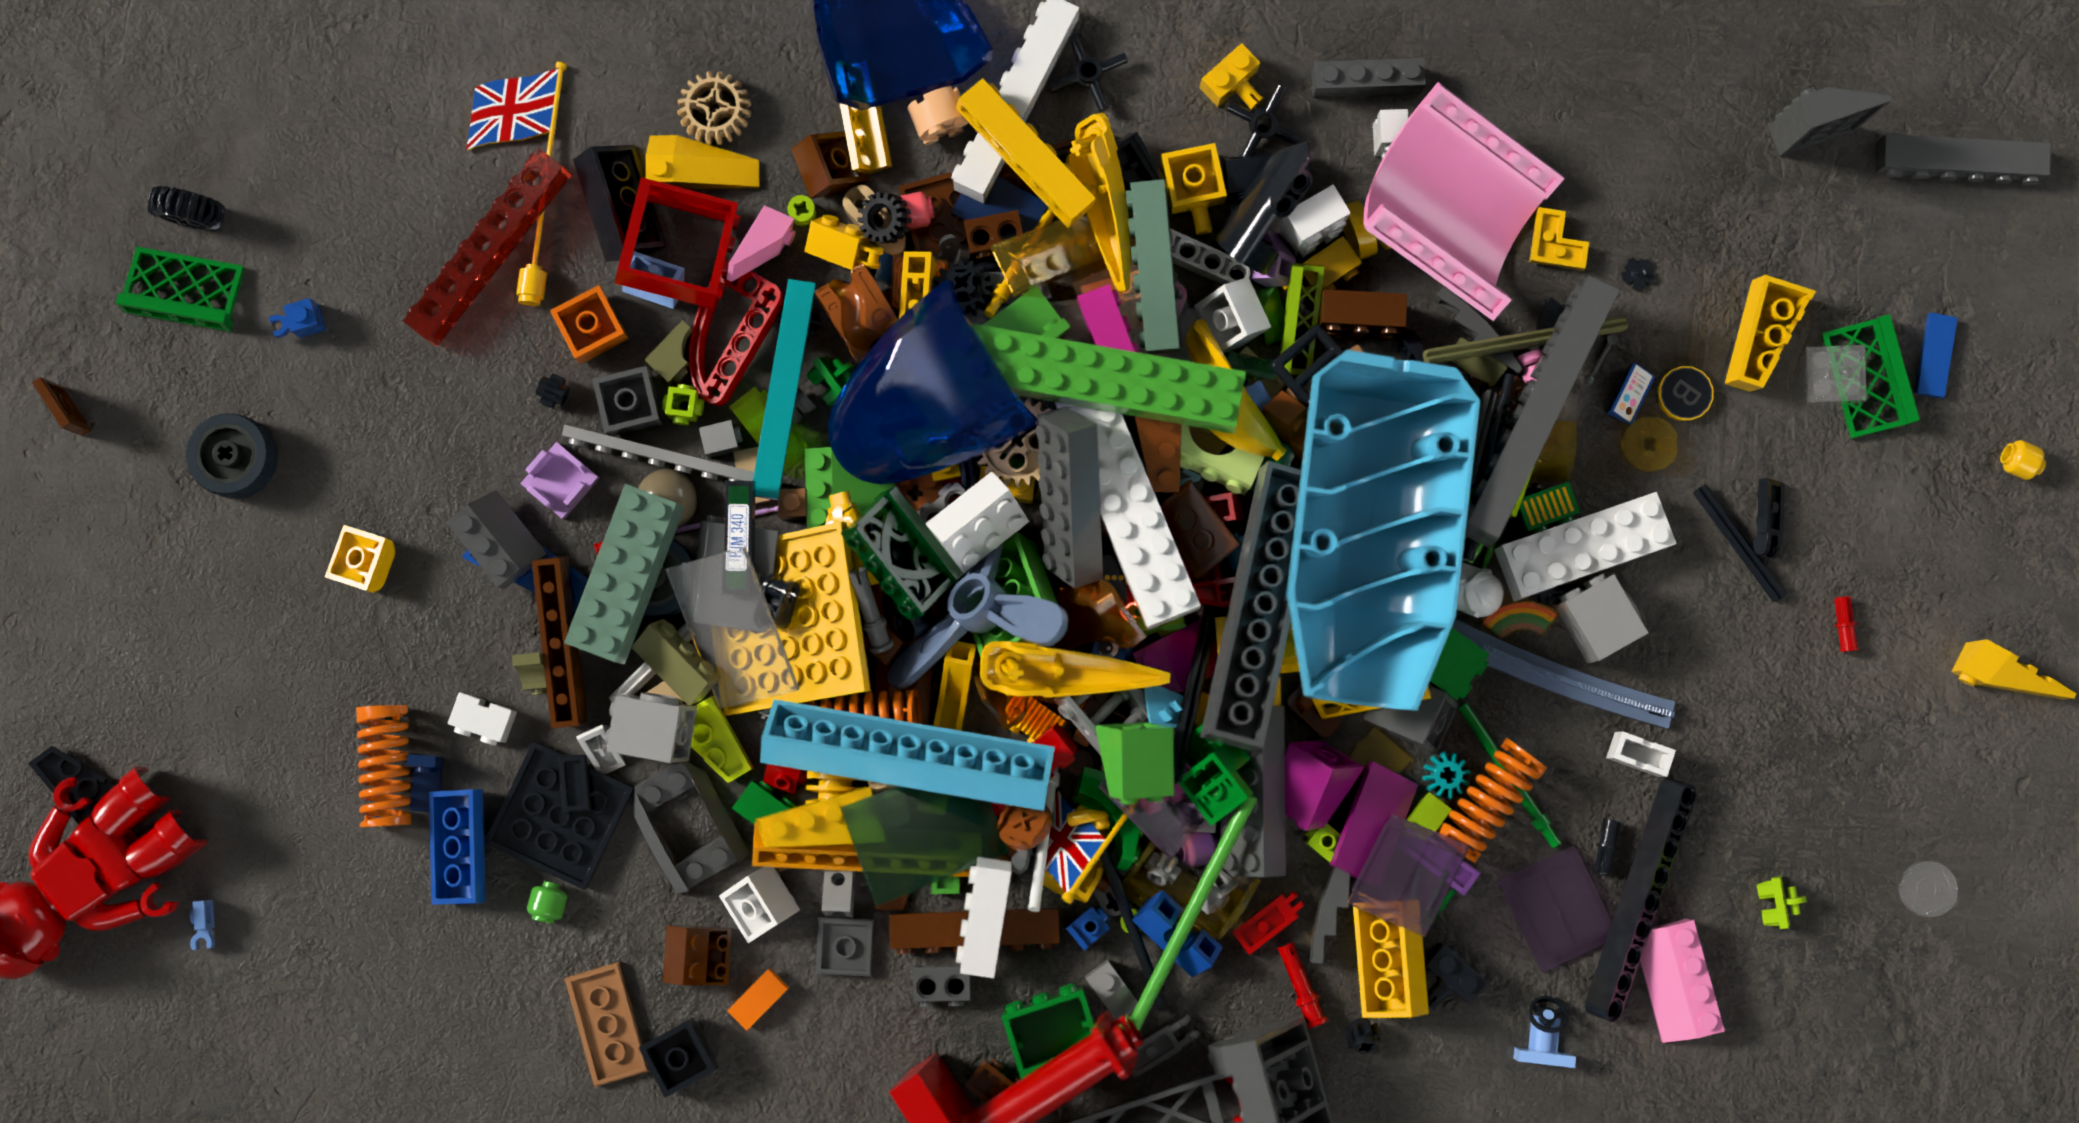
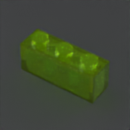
M754 387L729 406V408L759 444L768 393L765 389L759 392ZM792 432L790 433L783 474L805 458L804 448L808 444L799 433L795 435Z

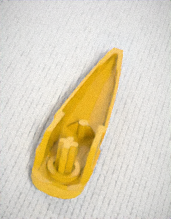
M1096 113L1077 124L1075 128L1076 140L1071 142L1073 146L1070 148L1071 154L1066 157L1065 161L1074 170L1075 177L1082 184L1086 183L1094 192L1096 200L1093 207L1086 213V216L1113 283L1119 293H1123L1130 289L1131 262L1126 193L1116 152L1118 148L1109 119L1104 113Z
M992 641L986 644L981 651L980 678L983 684L989 689L1005 693L1007 696L1060 697L1132 690L1170 683V673L1107 656L1040 647L1033 643Z

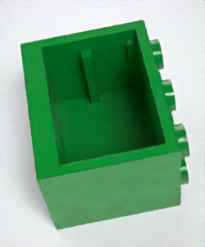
M1075 983L1067 984L1059 988L1060 993L1049 995L1048 991L1032 996V1002L1023 1004L1022 1000L1007 1004L1006 1010L1002 1011V1021L1021 1079L1092 1034L1091 1030L1094 1026V1021L1082 985L1076 987Z

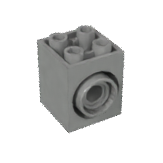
M1603 573L1583 583L1585 589L1581 590L1578 587L1559 597L1561 602L1554 606L1587 664L1600 661L1648 634L1641 621V615L1630 595L1623 590L1614 574L1605 577Z
M641 693L640 696L616 695L615 700L612 701L610 706L612 720L611 726L605 735L606 752L667 763L689 761L697 706L679 703L680 699L677 697L654 693Z

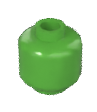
M544 881L543 886L532 888L527 906V912L532 915V920L554 924V920H559L563 917L567 894L559 890L560 884Z

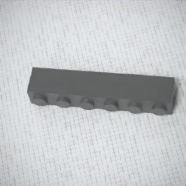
M1885 134L1877 141L1876 173H1886V177L1890 178L1902 177L1904 174L1913 175L1914 179L1940 176V179L1944 181L1956 180L1959 177L1968 178L1969 182L1995 179V183L1999 184L2011 183L2014 180L2022 181L2023 185H2037L2040 181L2050 176L2051 143Z

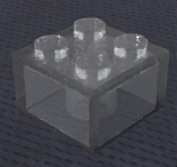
M1865 345L1807 347L1805 349L1806 405L1859 404L1867 400Z

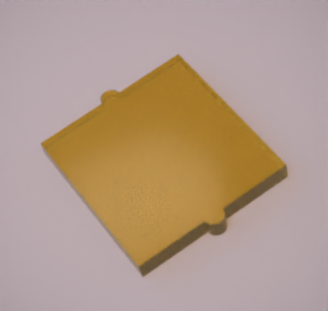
M1376 727L1362 741L1357 742V747L1348 756L1364 766L1360 774L1362 777L1368 762L1374 761L1399 774L1411 760L1405 752Z

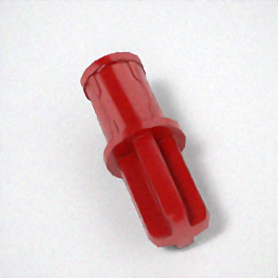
M1837 597L1834 599L1837 624L1834 626L1838 627L1840 652L1859 650L1855 625L1858 624L1854 622L1851 597Z

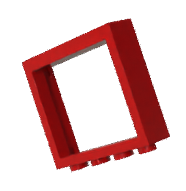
M641 177L616 273L615 284L713 309L715 299L721 300L725 285L720 283L721 275L727 276L730 260L725 259L726 253L732 254L736 237H732L731 232L732 229L737 231L740 216L736 215L738 203ZM647 201L725 222L709 288L630 268Z

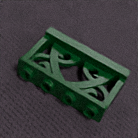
M896 486L881 492L841 532L848 547L855 551L862 560L864 567L873 574L880 583L882 590L892 598L900 613L909 620L923 616L926 610L945 590L964 574ZM880 509L885 512L882 521L873 517ZM866 524L874 525L879 529V532L871 531L867 533L873 537V542L863 530ZM899 530V532H900L902 535H901V536H900V535H897V534L894 533V532H897V531ZM890 539L895 542H908L913 548L911 551V564L914 570L902 569L892 565ZM935 576L938 583L930 589L927 579ZM918 581H920L923 589V596L920 601L909 589V587H912L914 593L917 594L919 592Z

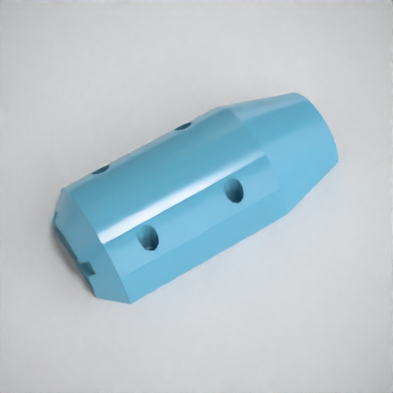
M1346 350L1312 377L1287 586V600L1305 697L1362 706L1418 710L1456 617L1480 407L1479 398L1457 368L1412 360L1402 361L1396 360L1394 357Z

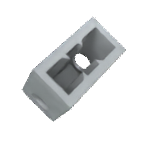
M824 871L822 912L825 917L854 918L855 871ZM839 878H843L844 883L842 885L836 886L835 881Z

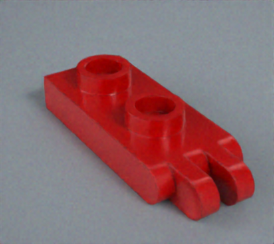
M1296 891L1287 897L1283 893L1232 931L1249 955L1300 916L1297 911L1305 906L1303 900H1300L1294 906L1290 903L1299 896Z

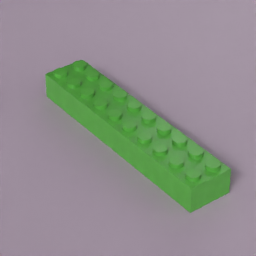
M963 322L953 379L956 385L1234 434L1246 371Z

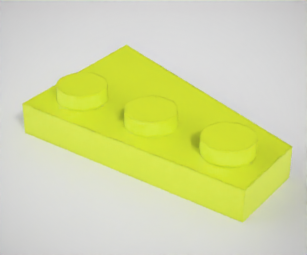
M711 696L695 705L697 706L691 747L727 783L753 770L754 767L715 697Z

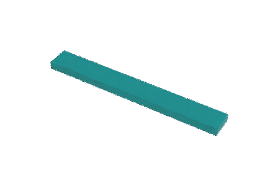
M788 279L753 481H756L755 497L779 501L816 283Z

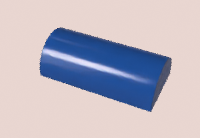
M483 789L429 792L432 905L486 902Z

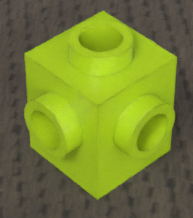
M678 384V388L669 386L668 394H665L663 398L662 408L669 419H673L672 423L688 426L689 421L697 422L698 415L702 416L704 399H700L701 396L697 390H694L693 386ZM683 403H689L688 411L681 410Z

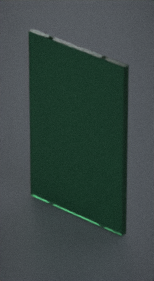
M896 786L840 807L876 906L970 869L971 866H976L977 857L994 859L1009 853L1007 845L999 836L998 821L990 801Z

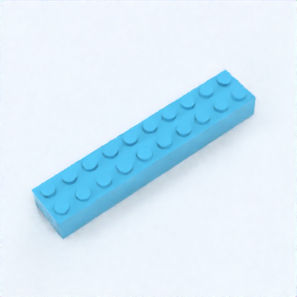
M774 699L762 735L760 762L1044 811L1055 747Z

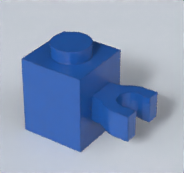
M311 298L284 305L283 308L286 316L273 315L269 317L272 324L282 322V328L273 331L274 337L277 339L286 336L289 332L302 338L326 330L320 306Z

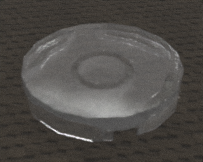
M1932 861L1917 862L1903 873L1904 876L1899 885L1901 900L1907 909L1913 913L1925 917L1941 916L1949 911L1957 900L1958 886L1956 878L1941 863Z

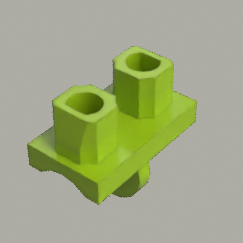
M1782 875L1773 876L1771 880L1757 884L1759 899L1775 898L1776 908L1761 910L1763 924L1765 926H1780V929L1789 928L1790 921L1787 905H1790L1792 915L1800 914L1799 904L1807 902L1806 896H1797L1796 886L1787 887L1789 897L1785 898Z

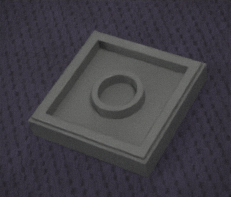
M818 917L815 974L872 977L875 919Z

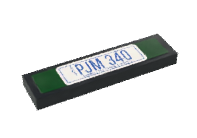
M726 481L723 594H754L756 481Z

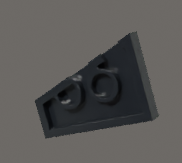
M50 746L28 763L52 793H54L55 788L63 780L78 777L77 786L70 791L69 799L73 804L80 801L83 797H89L93 801L92 804L83 810L70 812L78 825L91 816L95 805L108 791L116 786L110 780L55 746Z

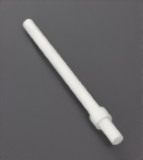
M1059 767L1052 771L1055 776L1049 780L1045 801L1052 813L1055 791L1059 787L1060 782ZM1050 832L1036 848L1028 910L1033 912L1040 911Z

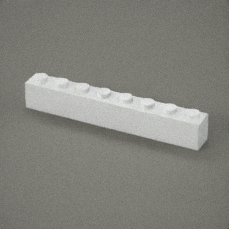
M1065 0L1041 1L1035 15L1038 17L1034 25L1030 24L1024 34V40L1026 41L1023 47L1016 49L1012 58V63L1014 64L1010 72L1006 70L1001 78L1000 97L1007 104L1010 103L1017 109L1019 117L1024 122H1026L1068 41V37L1071 35L1079 19V7ZM978 133L974 141L970 140L966 145L963 154L966 157L962 165H956L951 179H953L955 191L984 204L1005 161Z

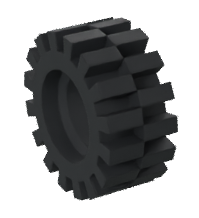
M876 192V195H869V200H864L861 203L865 208H859L858 213H862L863 216L857 217L858 222L863 223L859 228L862 232H866L864 236L873 242L886 244L898 242L897 239L902 240L905 237L903 232L908 233L910 228L906 227V223H912V219L907 218V214H911L910 209L905 208L908 205L906 201L901 200L902 197L885 192ZM887 207L892 213V221L889 227L882 229L878 224V214L882 208Z

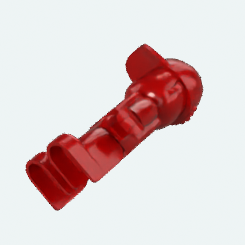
M136 766L125 774L118 784L108 791L95 805L91 816L83 820L70 837L61 844L62 836L71 818L70 812L83 810L92 804L93 801L89 797H83L80 801L73 804L69 799L70 791L77 786L78 777L67 778L55 788L53 800L56 806L52 807L29 849V863L33 869L30 876L35 883L17 881L10 884L0 882V978L19 979L28 976L45 962L56 959L61 950L59 943L65 934L66 920L76 921L80 927L91 931H105L139 920L147 915L152 917L167 916L177 909L179 902L167 901L162 908H158L154 904V895L163 888L160 883H154L142 894L141 900L136 899L124 903L106 904L123 891L151 877L161 876L173 870L208 843L205 839L195 840L191 838L179 826L175 819L182 814L180 810H171L158 820L154 828L140 839L131 830L171 800L169 796H158L141 779L149 771L147 767Z

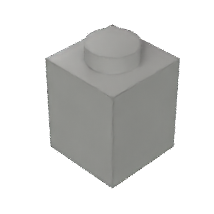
M732 420L699 428L704 452L708 458L741 450L739 443L743 442L740 426L735 427Z

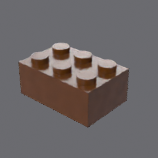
M1324 289L1321 293L1318 324L1322 325L1332 338L1339 337V334H1350L1352 339H1366L1367 335L1378 336V340H1394V337H1398L1406 327L1407 294Z

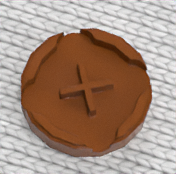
M1046 803L1044 811L1007 805L997 823L1000 832L999 836L1007 846L1014 850L1034 848L1050 832L1053 823L1052 812Z

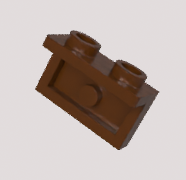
M985 1058L964 1086L982 1101L987 1102L1021 1079L1017 1076L1011 1079L1004 1073L1006 1068L994 1058L991 1061Z

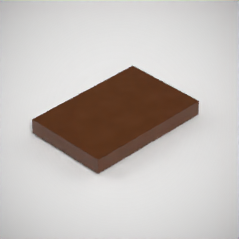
M1192 480L1184 483L1180 487V492L1172 493L1159 504L1180 557L1197 580L1202 579L1242 546Z

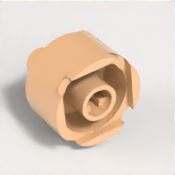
M951 86L933 90L923 95L925 99L923 102L917 104V101L914 100L908 105V112L924 145L933 144L939 140V137L946 134L949 137H954L964 132L963 126L969 122L956 109L958 98L961 96L958 87H955L954 90Z

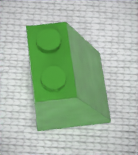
M1149 722L1096 725V733L1110 797L1120 799L1122 804L1138 803V798H1146L1147 802H1161L1165 796H1174L1173 727Z

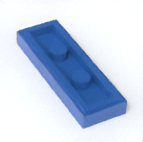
M1932 312L1927 314L1914 394L1939 399L1945 398L1958 317Z

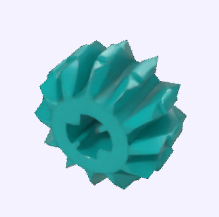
M1445 751L1440 752V761L1436 756H1431L1430 761L1434 766L1425 764L1423 767L1426 771L1431 772L1430 775L1422 776L1423 781H1432L1426 789L1432 791L1437 787L1435 795L1441 798L1445 791L1447 799L1453 798V790L1458 795L1463 794L1459 784L1469 786L1470 782L1462 779L1463 775L1471 774L1470 770H1461V767L1466 764V760L1462 759L1456 763L1457 753H1452L1448 759ZM1445 767L1447 772H1452V778H1448L1449 783H1447L1446 779H1441L1440 773L1445 772L1443 770Z

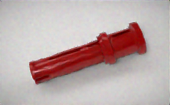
M1292 942L1277 948L1297 995V999H1295L1296 1007H1300L1307 1029L1329 1021L1328 1016H1324L1319 1004V994L1312 990L1295 943Z

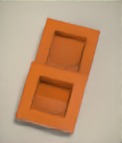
M769 968L727 1011L747 1031L790 987Z

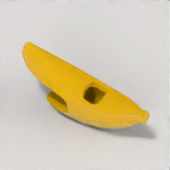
M1204 319L1194 321L1185 340L1192 361L1233 369L1212 335L1207 321ZM1243 386L1235 433L1210 431L1224 442L1239 450L1258 456H1269L1278 462L1286 453V449L1281 445L1272 427Z

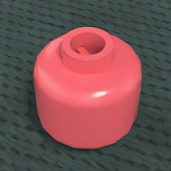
M923 192L900 196L902 197L901 200L906 201L908 204L905 208L910 209L911 214H907V218H911L912 223H906V227L913 230L927 227L931 224V219L935 218L931 196L926 197Z

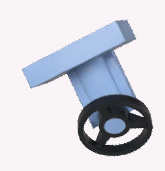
M1551 996L1536 998L1531 1003L1528 1011L1531 1021L1528 1049L1514 1047L1513 1059L1519 1062L1575 1068L1576 1056L1557 1052L1559 1031L1565 1028L1569 1019L1566 1006L1560 1000ZM1547 1001L1556 1004L1560 1008L1554 1010L1550 1007H1545L1542 1009L1535 1004ZM1564 1013L1565 1021L1560 1025V1018H1557V1016Z

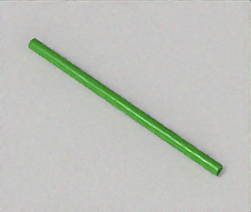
M1253 795L1237 807L1130 1017L1138 1031L1146 1019L1257 801V798Z

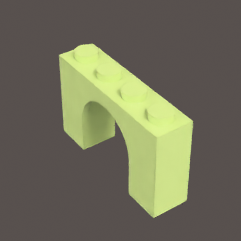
M1181 424L1180 467L1192 469L1200 473L1204 479L1212 482L1216 481L1226 486V489L1230 492L1245 495L1251 488L1265 456H1258L1237 448L1224 455L1209 454L1194 443L1190 435L1189 426Z

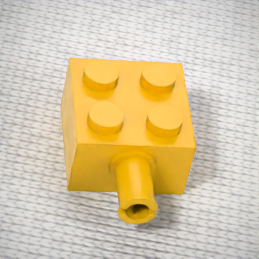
M1212 143L1161 154L1160 165L1162 174L1165 177L1164 181L1171 214L1186 211L1192 212L1196 235L1212 232L1213 228L1208 208L1225 204L1227 197L1216 144Z

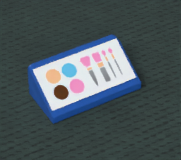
M1634 362L1630 364L1606 414L1631 426L1655 376Z

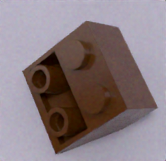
M666 925L662 982L676 985H728L732 928Z

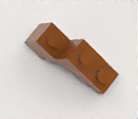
M1280 391L1263 407L1264 417L1273 431L1290 447L1302 465L1308 418L1307 407L1284 391Z

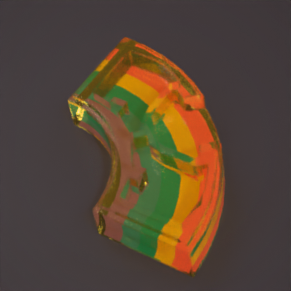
M1514 602L1499 607L1492 615L1486 616L1481 623L1502 640L1516 630H1531L1542 636L1560 613L1536 602Z

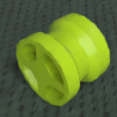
M797 195L789 201L787 207L788 214L794 218V224L804 227L810 225L812 220H815L817 215L816 208L808 196Z

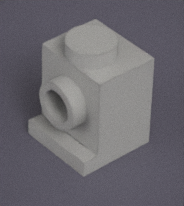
M1221 870L1201 910L1208 915L1214 913L1217 908L1222 909L1230 899L1228 894L1239 883Z

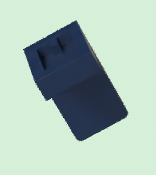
M408 754L407 765L414 766L411 788V811L429 812V792L441 791L444 757Z

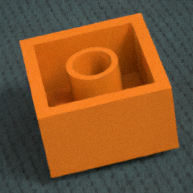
M600 285L550 310L573 357L580 364L629 340L611 302Z

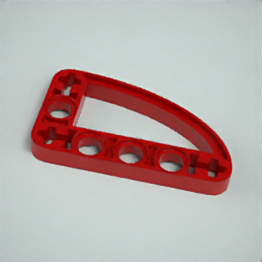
M752 271L739 277L738 281L735 279L732 282L727 280V276L721 275L720 283L725 284L724 289L728 286L753 302L708 380L704 363L705 347L711 320L719 299H715L713 309L699 305L695 317L689 347L690 375L699 395L705 401L715 406H723L729 401L784 306L785 292L777 285ZM756 279V288L751 292H746L745 285L748 280ZM770 294L776 296L774 301L768 299ZM764 306L768 308L769 312L764 311L763 309H761V307ZM762 314L764 317L763 324L759 328H754L753 319L755 316ZM748 338L750 340L749 348L745 352H740L739 343L741 340ZM730 362H735V372L730 376H726L725 367ZM720 377L728 381V383L724 384L723 382L719 381ZM714 389L719 390V392H721L719 397L713 394Z

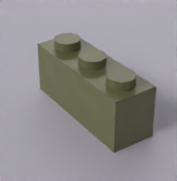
M664 619L649 624L631 647L688 706L703 700L721 678L715 671L714 666L705 661L696 652L695 647L685 641L676 632V628Z

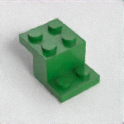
M1202 724L1193 731L1186 761L1191 769L1183 775L1182 781L1178 784L1212 826L1254 794L1236 772L1251 758L1244 749L1200 738Z

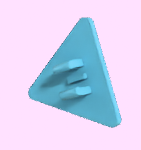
M1161 686L1143 688L1149 723L1171 726L1174 729L1178 724L1180 711L1183 710L1181 706L1184 696Z

